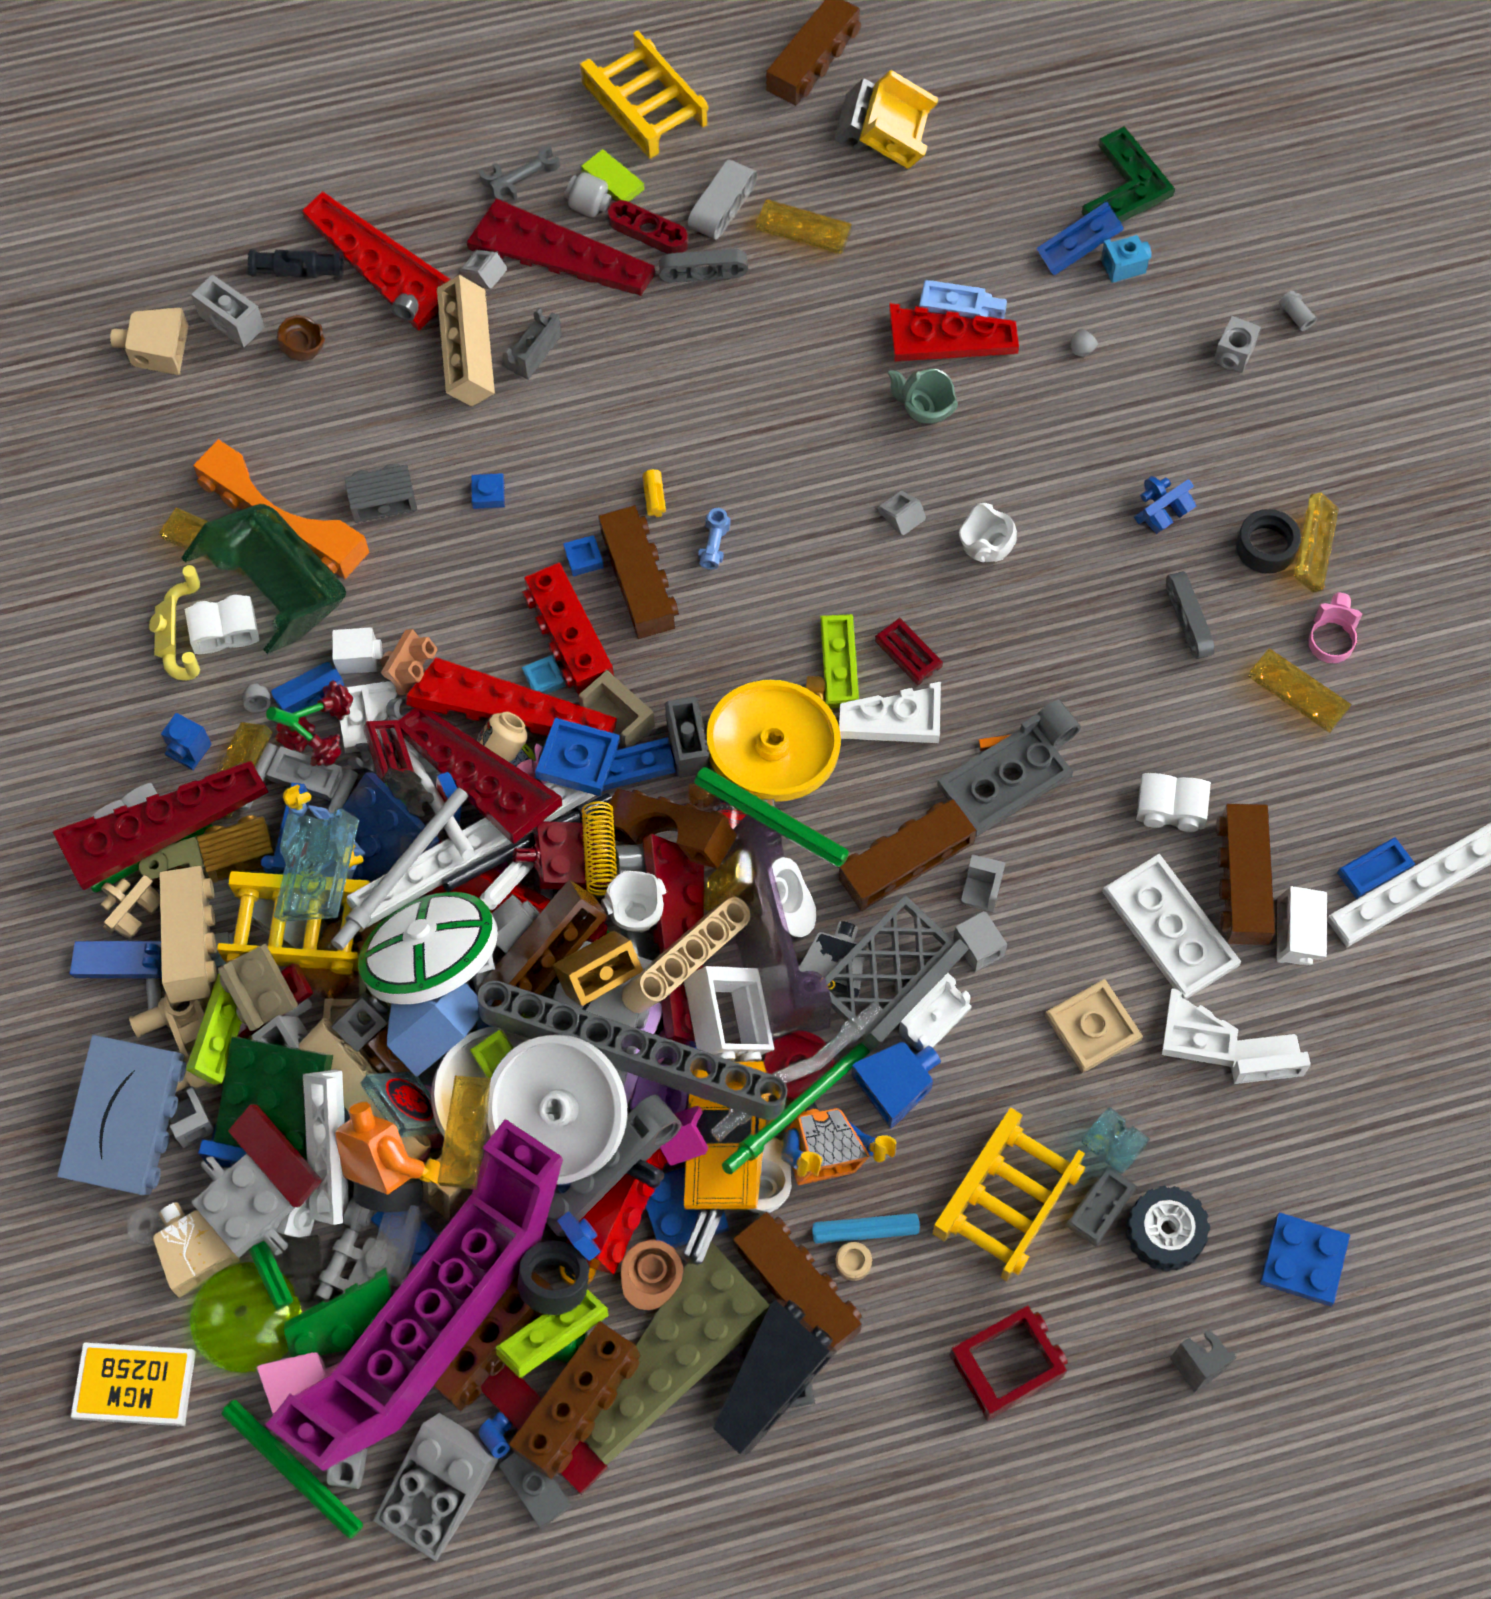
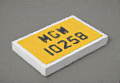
M83 1343L71 1418L74 1420L185 1426L196 1351L183 1348Z

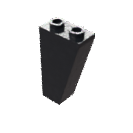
M775 1299L770 1305L713 1427L740 1455L749 1454L837 1353L830 1345L833 1342L832 1337L818 1325L813 1329L803 1319L806 1313L790 1299L787 1303L783 1300Z

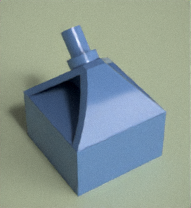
M464 983L455 990L429 1001L415 1004L392 1003L387 1046L417 1077L464 1039L480 1018L477 995Z

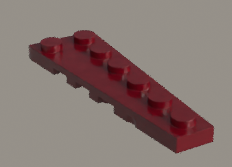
M497 198L467 240L468 250L474 252L476 250L497 252L501 259H504L506 256L520 260V264L532 267V264L548 267V270L553 273L567 272L576 275L577 279L591 283L596 282L602 286L642 296L656 274L655 266Z
M414 708L398 720L403 738L440 774L449 772L456 787L463 789L468 794L467 800L513 844L562 806L561 795L430 710Z
M248 761L206 776L202 780L183 784L171 793L159 796V794L152 795L146 798L147 801L131 807L124 805L113 809L114 813L97 819L93 816L56 829L52 833L80 887L84 891L269 792L252 761Z
M650 834L643 838L646 873L655 875L657 879L660 878L666 889V893L662 895L663 913L657 922V929L653 931L654 943L658 944L660 954H662L704 917V865L691 862L677 843ZM683 981L665 999L661 1000L665 1038L695 1048L696 1041Z

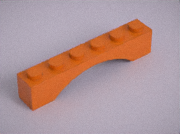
M219 439L193 465L198 477L197 483L208 493L214 491L232 509L238 507L245 512V515L251 522L258 526L263 524L269 528L271 534L279 541L284 542L287 540L293 544L300 555L305 558L312 557L330 575L336 573L343 579H346L370 553L365 536L341 520L307 519L290 514L273 505L261 495L251 482L243 455Z

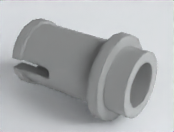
M1290 291L1280 299V310L1283 313L1287 312L1299 326V329L1305 331L1316 322L1317 317L1303 303L1300 293Z

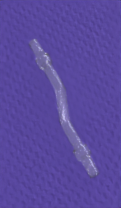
M872 1002L855 1019L852 1017L840 1027L841 1032L814 1057L776 1071L772 1075L788 1083L820 1070L850 1042L855 1043L865 1034L864 1029L883 1010L876 1002ZM766 1093L761 1095L763 1100H766L771 1094ZM730 1108V1113L710 1133L720 1142L739 1124L744 1125L753 1116Z

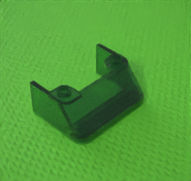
M257 504L205 523L181 557L186 563L207 555L219 569L235 570L241 568L281 612L276 615L272 622L275 634L263 649L267 654L299 641L336 609L346 597V589L339 579L275 509L265 504Z

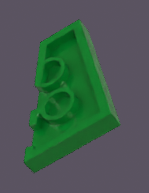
M386 1267L374 1273V1278L363 1284L358 1285L356 1283L345 1289V1293L327 1303L321 1302L285 1321L284 1334L290 1357L310 1353L325 1355L351 1349L393 1296Z

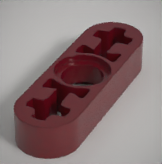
M625 200L616 201L609 206L608 218L612 229L666 254L684 253L687 250L688 233L683 226ZM651 223L656 226V229L646 233L641 231L640 227L643 224Z

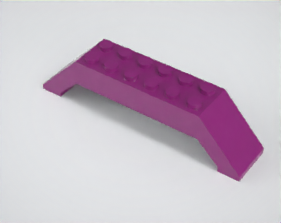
M504 1119L482 1147L485 1152L471 1196L330 1376L294 1396L289 1394L265 1426L323 1471L401 1429L517 1277L520 1260L525 1252L537 1243H540L563 1158L507 1119Z

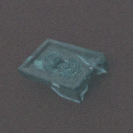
M342 808L335 809V812L330 814L329 819H316L309 816L298 817L295 814H287L280 844L286 866L274 913L275 918L282 922L338 917L359 819ZM313 863V867L309 869L310 864Z

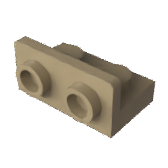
M266 943L218 968L222 987L227 993L231 994L237 1005L236 1011L239 1019L248 1026L250 1031L259 1028L276 1016H281L298 1007Z

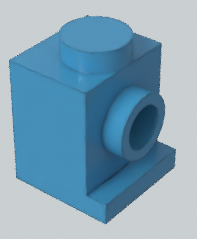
M1138 235L1113 242L1110 239L1105 240L1101 261L1111 282L1114 283L1145 274L1148 262L1152 257L1151 248L1147 241L1141 242Z

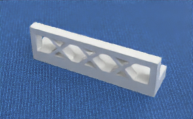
M328 1070L303 1074L307 1163L323 1180L309 1196L310 1219L332 1225L341 1224L349 1204L348 1180L344 1178L335 1135L337 1128L345 1123L342 1071Z

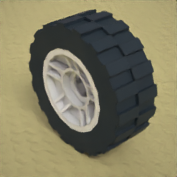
M1159 1186L1158 1189L1153 1190L1152 1188L1146 1191L1143 1197L1140 1196L1127 1219L1126 1227H1128L1126 1237L1130 1241L1132 1252L1138 1255V1259L1142 1263L1149 1264V1267L1155 1270L1159 1268L1163 1269V1271L1170 1272L1171 1269H1176L1177 1271L1183 1269L1187 1264H1192L1201 1254L1209 1239L1207 1236L1210 1232V1224H1208L1207 1220L1209 1217L1207 1211H1204L1199 1199L1196 1200L1192 1193L1187 1190L1186 1192L1180 1190V1187L1173 1186L1168 1188L1166 1186ZM1165 1221L1168 1222V1226L1172 1230H1175L1174 1233L1166 1234L1162 1231L1161 1226H1163Z

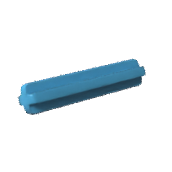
M915 1213L815 1222L812 1225L813 1240L817 1244L917 1235L920 1230L919 1218Z

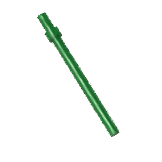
M860 1042L790 1103L779 1117L772 1119L755 1135L750 1134L738 1144V1150L721 1164L722 1169L731 1175L746 1161H753L757 1158L771 1139L852 1069L854 1063L864 1059L870 1053V1050Z

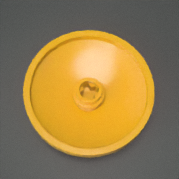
M781 680L754 681L729 692L712 711L706 733L710 762L715 772L758 798L774 799V802L801 798L823 785L836 767L841 746L840 728L829 706L807 688Z

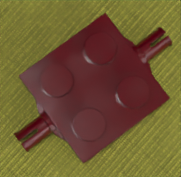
M541 822L533 829L535 841L533 849L515 847L513 849V861L533 862L539 873L541 889H561L570 879L584 890H587L583 823ZM590 829V831L603 830V829ZM592 853L591 855L607 854V853ZM606 857V858H592V860L607 859V857ZM606 862V863H592V864H593V865H597V864H608V862ZM595 867V868H592V869H593V870H597V869H609V868H608V867H606V868H596V867ZM595 872V873H592V874L597 875V874H603V873ZM596 882L593 884L608 885L611 882ZM590 885V887L593 889L607 890V887H595Z

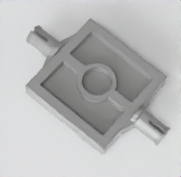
M248 1154L226 1170L222 1169L214 1157H208L206 1160L214 1170L205 1161L202 1162L201 1168L204 1169L213 1181L191 1203L236 1256L240 1257L253 1245L262 1241L266 1242L275 1255L281 1254L282 1251L274 1241L283 1250L288 1247V1244L275 1230L278 1228L281 1220L296 1207H292Z

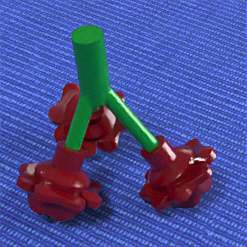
M334 680L323 687V699L318 700L317 704L294 713L275 707H269L266 711L267 719L278 723L276 729L279 733L275 739L284 748L290 750L295 748L299 753L303 752L307 745L313 749L310 761L312 767L316 765L330 766L335 763L341 754L339 746L340 735H330L321 739L314 733L315 725L309 723L306 719V715L317 711H329L331 716H336L340 721L350 714L354 698L349 693L347 687L341 684L338 685Z

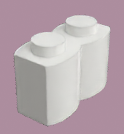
M230 595L218 603L199 601L185 609L189 638L194 654H208L227 647L248 646L259 641L255 613L250 596Z
M1158 773L1142 774L1136 820L1144 822V825L1152 828H1160L1170 824L1184 832H1195L1198 829H1204L1208 815L1211 782L1197 778H1175Z

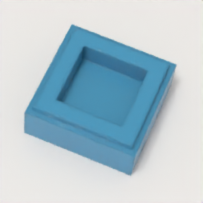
M552 655L522 667L523 674L532 690L549 694L566 687L565 680Z

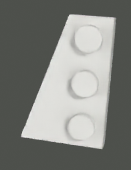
M941 681L931 683L929 688L913 691L912 688L900 690L899 695L882 698L877 695L841 703L839 721L841 739L939 743Z

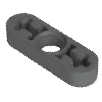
M739 249L666 254L659 260L660 277L662 280L671 283L739 278L748 272L747 254ZM700 265H709L706 267H698Z
M1181 571L1167 575V592L1193 657L1200 659L1214 655V641L1187 574Z

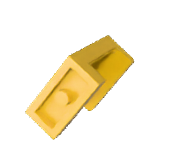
M888 71L874 84L859 141L909 169L925 156L927 146L921 143L927 115L937 105L938 98L894 71Z

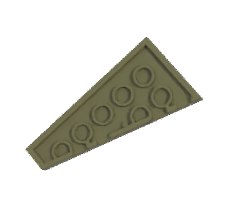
M712 1241L702 1264L694 1265L688 1263L683 1270L682 1282L676 1292L659 1308L636 1345L641 1355L638 1359L640 1363L636 1372L631 1378H624L616 1390L617 1396L613 1404L607 1410L602 1409L594 1420V1429L585 1441L606 1465L764 1320L770 1305Z

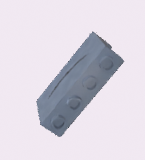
M92 1035L57 1177L140 1195H150L152 1189H155L159 1183L161 1169L158 1168L161 1153L166 1151L169 1143V1133L166 1130L169 1118L175 1115L178 1098L175 1097L178 1082H182L186 1072V1062L183 1061L184 1054Z

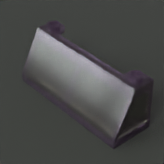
M746 815L733 829L737 837L717 869L725 901L731 897H737L742 899L750 910V921L734 935L742 967L758 968L773 1041L779 1037L781 1039L786 1035H791V1032L795 1031L814 1032L830 1028L832 1000L827 982L818 972H800L771 865L775 857L784 856L782 835Z

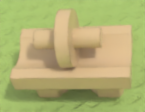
M144 875L127 896L123 893L131 884L125 879H122L116 887L105 883L102 890L108 896L100 905L107 911L115 903L119 905L104 921L105 925L103 928L110 934L115 930L118 934L131 940L141 928L142 923L129 914V912L138 904L152 915L160 906V895L151 887L153 881Z

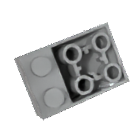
M438 1413L422 1424L373 1521L437 1561L483 1489L499 1458H495L479 1437L441 1413Z

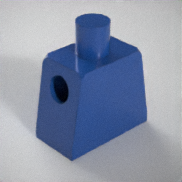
M900 1042L854 1063L851 1076L891 1129L932 1090L933 1080L928 1071L940 1064L941 1060L937 1052L930 1045L914 1055L905 1042Z

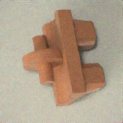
M413 629L405 630L395 649L385 652L381 658V665L383 666L381 674L394 684L398 695H405L413 683L420 682L424 675L422 666L427 659L434 658L437 647L429 637L420 638Z

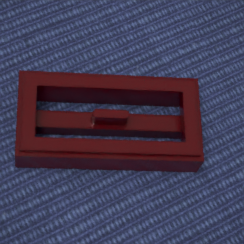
M900 617L875 636V642L917 686L923 682L925 677L929 678L933 675V671H938L943 666V661ZM898 630L930 664L926 665L914 653V650L894 631ZM886 637H888L920 671H918Z
M398 720L366 721L363 730L378 777L384 783L388 779H392V782H399L401 778H405V782L412 781L415 773ZM386 729L390 731L401 769L397 767L392 743L389 741Z

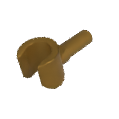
M807 676L806 688L824 701V679L820 676Z

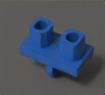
M1154 476L1147 478L1144 481L1146 491L1140 497L1144 502L1152 499L1154 503L1134 516L1137 523L1141 524L1146 521L1148 526L1157 534L1173 523L1164 509L1165 506L1170 504L1179 518L1194 509L1196 504L1188 492L1194 485L1189 479L1167 493L1166 488L1171 485L1168 478L1165 477L1161 481Z

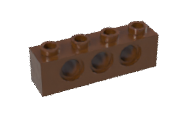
M534 1271L532 1272L531 1279L538 1286L546 1290H554L547 1281ZM518 1275L432 1387L460 1412L466 1405L472 1404L479 1397L482 1390L480 1386L489 1375H497L505 1366V1363L497 1356L496 1347L543 1315L531 1309L521 1299L517 1289ZM524 1303L523 1308L518 1313L510 1314L511 1309L516 1304ZM499 1331L496 1340L486 1343V1339L491 1333ZM474 1360L470 1370L461 1372L462 1366L467 1361Z

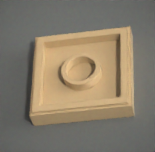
M1105 979L1049 1009L1045 1013V1017L1082 1074L1138 1043L1143 1038V1035Z

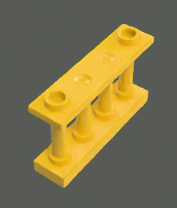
M637 30L633 33V51L604 68L601 66L597 67L590 58L580 63L582 84L644 154L651 159L659 154L660 135L691 117L702 128L707 126L708 105L701 95H697L657 52L654 43L650 39H645ZM640 60L650 69L620 87L618 85L614 86L609 78ZM657 79L666 87L665 90L637 106L635 104L631 105L626 99L629 95ZM673 98H676L684 107L655 125L652 123L648 124L643 116Z
M231 871L228 884L235 897L240 899L233 944L218 943L217 951L223 961L228 963L259 947L247 945L254 902L259 899H272L275 905L267 947L277 966H289L294 963L305 968L331 969L332 972L343 975L351 974L352 971H359L358 953L352 952L353 938L343 950H317L323 907L327 906L328 903L341 904L344 907L341 923L342 929L347 922L346 917L352 911L347 903V896L368 885L370 882L367 880ZM293 901L307 902L309 904L302 949L282 947L288 907Z
M1011 1107L935 1223L932 1233L944 1242L950 1233L955 1236L959 1233L1006 1263L1000 1277L1006 1282L1012 1272L1016 1275L1021 1273L1030 1258L1024 1254L1068 1183L1075 1186L1085 1170V1167L1081 1165L1085 1155L1084 1152L1078 1150L1072 1161H1067L1022 1133L1024 1129L1019 1125L1023 1115ZM1007 1144L1011 1147L1014 1145L1018 1146L1063 1174L1052 1192L1004 1162L1005 1158L1001 1156V1153ZM988 1173L993 1177L996 1174L1044 1204L1034 1221L985 1191L986 1187L981 1184ZM969 1203L974 1206L976 1204L981 1205L1025 1233L1015 1252L966 1221L967 1217L963 1215V1212Z

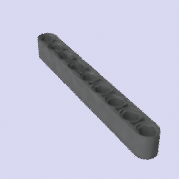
M500 981L486 982L478 991L479 1017L488 1025L529 1039L548 1035H567L579 1038L600 1050L616 1069L761 1119H776L784 1110L788 1091L787 1086L781 1078ZM493 999L502 1002L497 1007L488 1006L486 1003ZM525 1011H532L537 1014L530 1019L520 1016ZM558 1023H567L571 1028L562 1031L554 1026ZM598 1034L603 1036L605 1040L597 1043L589 1040L588 1037ZM634 1046L639 1049V1052L627 1054L622 1049ZM661 1058H669L674 1062V1064H672L671 1066H662L657 1062V1060ZM694 1070H704L709 1076L697 1078L691 1072ZM735 1081L740 1083L743 1088L732 1090L726 1084ZM770 1093L775 1095L778 1100L767 1102L763 1100L761 1095Z

